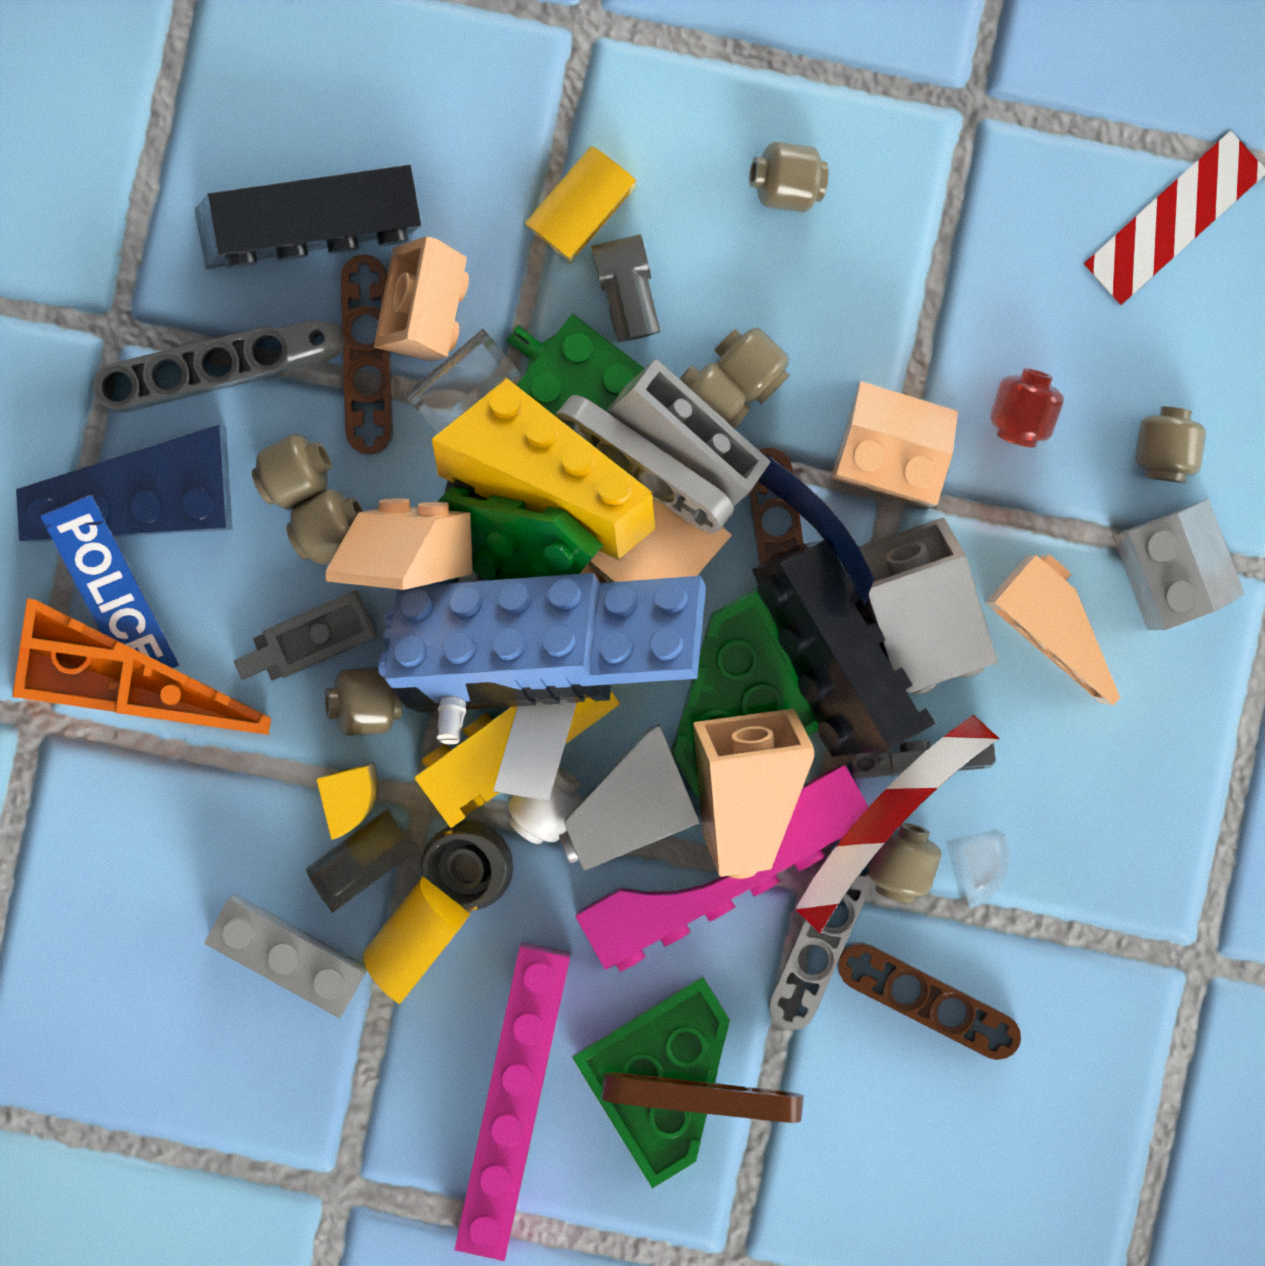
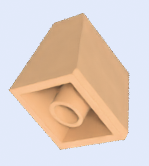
M860 381L830 479L922 508L929 509L936 506L953 455L958 411Z
M653 498L656 529L619 560L599 551L580 574L594 573L600 583L697 576L729 540L732 534L724 528V525L717 533L704 532Z
M795 709L693 722L702 834L719 877L729 876L742 879L755 875L757 871L771 870L814 759V747Z

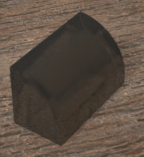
M388 807L308 866L306 872L318 894L333 913L413 854L419 847Z

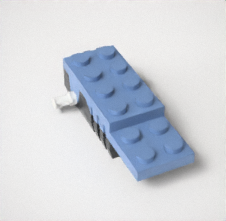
M473 571V574L459 577V583L424 585L405 590L397 589L395 606L388 608L384 618L386 630L383 635V644L386 646V652H383L378 660L380 676L385 677V680L405 707L419 713L438 711L437 728L439 729L437 739L444 744H457L460 741V727L463 726V719L468 709L536 705L537 701H541L545 705L560 704L561 700L577 703L585 702V698H591L594 701L610 700L611 684L697 679L706 585L701 576L600 583L594 573L480 581L481 577Z

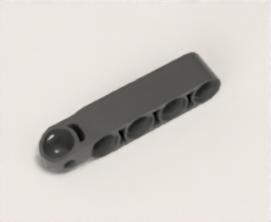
M315 320L277 329L259 327L111 363L102 367L96 374L93 381V392L96 399L103 406L117 412H130L278 376L289 370L331 360L338 356L345 348V337L342 326ZM323 334L324 341L320 345H314L313 340L315 336ZM267 338L279 340L282 346L280 359L272 365H262L256 358L257 346ZM225 350L229 352L232 358L230 371L222 377H211L206 368L208 357L215 351ZM168 362H175L182 370L181 381L176 387L164 390L157 382L158 370ZM126 374L132 383L131 393L125 400L113 402L107 393L108 383L114 376Z

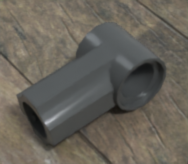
M641 234L592 245L591 249L601 290H606L610 307L609 312L618 343L660 333L648 279L652 278Z

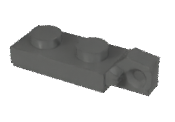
M355 590L264 630L262 635L253 638L257 650L234 660V664L241 680L267 670L271 681L277 678H286L370 641L378 637L358 590Z
M930 741L904 742L900 744V752L895 753L879 751L852 754L853 778L899 776L931 747ZM994 744L990 745L958 771L991 768L996 762Z

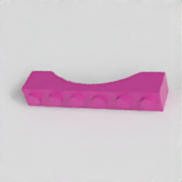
M841 763L803 785L771 870L757 871L755 875L742 879L722 876L703 885L676 891H640L620 887L577 911L575 917L604 969L606 970L616 965L619 972L646 958L642 949L656 941L661 940L664 947L688 935L691 931L687 924L705 915L710 922L736 907L732 899L750 889L752 895L757 896L780 883L777 876L779 872L792 865H795L799 872L823 859L825 855L821 849L838 839L841 841L869 806L846 765Z
M521 942L456 1239L455 1251L505 1261L571 952Z

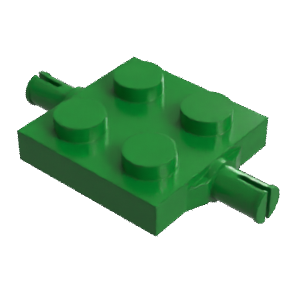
M573 313L559 331L543 343L521 328L520 325L514 329L513 334L511 333L506 340V343H509L530 359L525 375L516 386L553 415L559 411L572 395L584 397L604 411H607L622 389L645 369Z

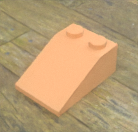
M1049 554L1046 557L1042 555L1040 558L1037 555L1025 557L986 601V604L1098 702L1114 705L1119 700L1120 695L1077 591L1067 582V579L1072 574Z

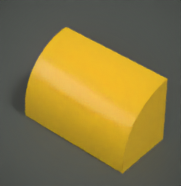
M590 146L527 219L524 225L571 264L636 188V179L604 153Z
M375 763L327 774L316 779L331 840L339 838L357 827L373 809L378 794V775Z
M422 876L364 950L363 960L369 975L383 992L400 1005L471 913Z

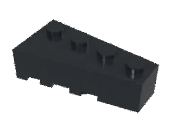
M411 165L208 193L195 208L205 269L227 266V268L246 267L257 264L258 260L277 257L278 261L294 260L307 257L308 251L328 248V253L330 254L342 253L358 249V242L375 239L378 240V246L395 245L409 241L408 234L413 233L421 226Z
M827 539L797 545L752 569L758 583L759 596L771 613L778 630L779 643L791 660L798 677L799 690L811 707L818 724L819 737L828 748L831 757L889 751L936 724L927 708L918 712L906 692V689L913 686L902 667L896 671L893 670L880 648V643L886 639L876 622L872 623L867 617L861 615L856 605L861 597Z

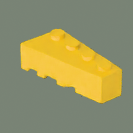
M507 378L432 438L439 477L452 483L458 479L474 487L476 494L487 499L491 495L523 501L526 509L543 513L547 507L565 510L604 545L600 552L619 560L656 529L652 492Z
M612 691L608 701H594L591 698H585V702H577L565 744L620 705L619 700ZM518 706L509 707L508 710L494 720L486 712L462 730L468 737L464 742L453 750L447 744H442L421 760L426 769L415 776L414 779L450 828L466 818L465 816L477 807H480L500 793L493 790Z

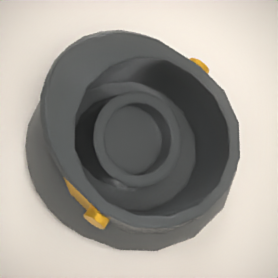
M459 822L452 828L448 826L436 833L425 846L420 861L421 877L424 876L468 912L486 908L496 902L508 888L513 874L512 855L504 838L496 830L478 822Z

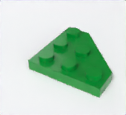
M451 487L438 500V502L449 503V511L470 512L472 569L477 575L489 581L580 574L604 546L565 510L547 507L543 513L526 509L523 501L491 495L486 501L470 498L468 490Z
M756 588L711 613L700 649L698 677L691 680L671 748L672 755L697 799L700 796L693 722L794 708L808 736L818 731V724L811 707L799 690L798 677L791 660L779 643L778 630L771 613L761 600Z
M703 975L572 1055V1059L652 1189L697 1161L707 1114L603 1101L601 1095L604 1073L620 1072L715 1083L730 1019Z

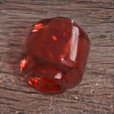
M1024 368L1021 376L1009 375L1001 380L990 412V420L998 428V437L1017 445L1035 448L1038 441H1046L1053 436L1064 404V396L1057 388L1051 386L1053 380L1051 375L1038 370Z

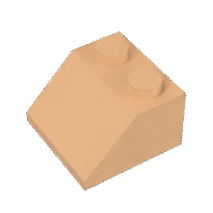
M427 236L394 247L388 269L374 348L430 362L447 358L448 353L455 348L459 336V323L455 322L458 302L464 299L468 288L469 275L467 272H464L467 257L438 239Z
M406 498L380 500L378 509L363 511L357 514L325 571L326 582L405 590L473 574L470 512L449 511V503L424 502L417 504L418 508L410 507V499Z

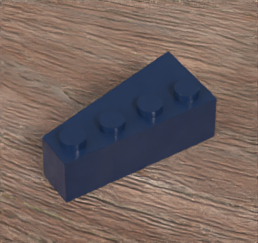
M221 425L210 427L16 489L19 541H53L46 529L51 525H44L40 516L90 495L95 500L113 537L233 530L226 428ZM104 521L84 523L88 525H99Z

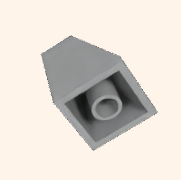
M1209 499L1112 535L1148 630H1167L1213 613L1245 595Z
M944 517L859 546L875 578L865 604L872 623L876 622L886 639L880 643V647L893 670L896 671L902 667L913 685L906 689L908 694L926 693L932 690L938 683L955 677H972L981 673L985 667L998 663L967 557Z
M660 724L650 727L565 819L564 824L567 831L560 834L559 838L570 864L579 860L585 871L700 823Z

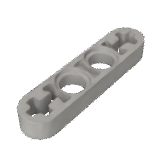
M572 395L555 414L563 423L652 492L654 499L698 529L711 534L717 533L734 512L731 500L720 489L588 399Z
M868 869L865 875L860 874L850 887V889L859 890L856 899L853 900L848 894H845L842 899L848 908L847 919L843 924L836 927L825 926L820 934L804 919L770 996V1014L776 1024L788 1030L802 1029L814 1017L873 883L868 875ZM808 945H818L827 953V964L818 973H806L798 964L799 953ZM793 972L804 982L817 983L818 986L814 993L808 988H804L800 1002L806 1007V1011L803 1015L795 1013L791 1020L783 1017L784 1009L778 1002L781 997L786 999L792 997L797 984L795 982H787L789 974Z

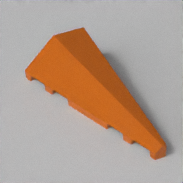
M27 598L12 697L269 735L270 717L35 599Z

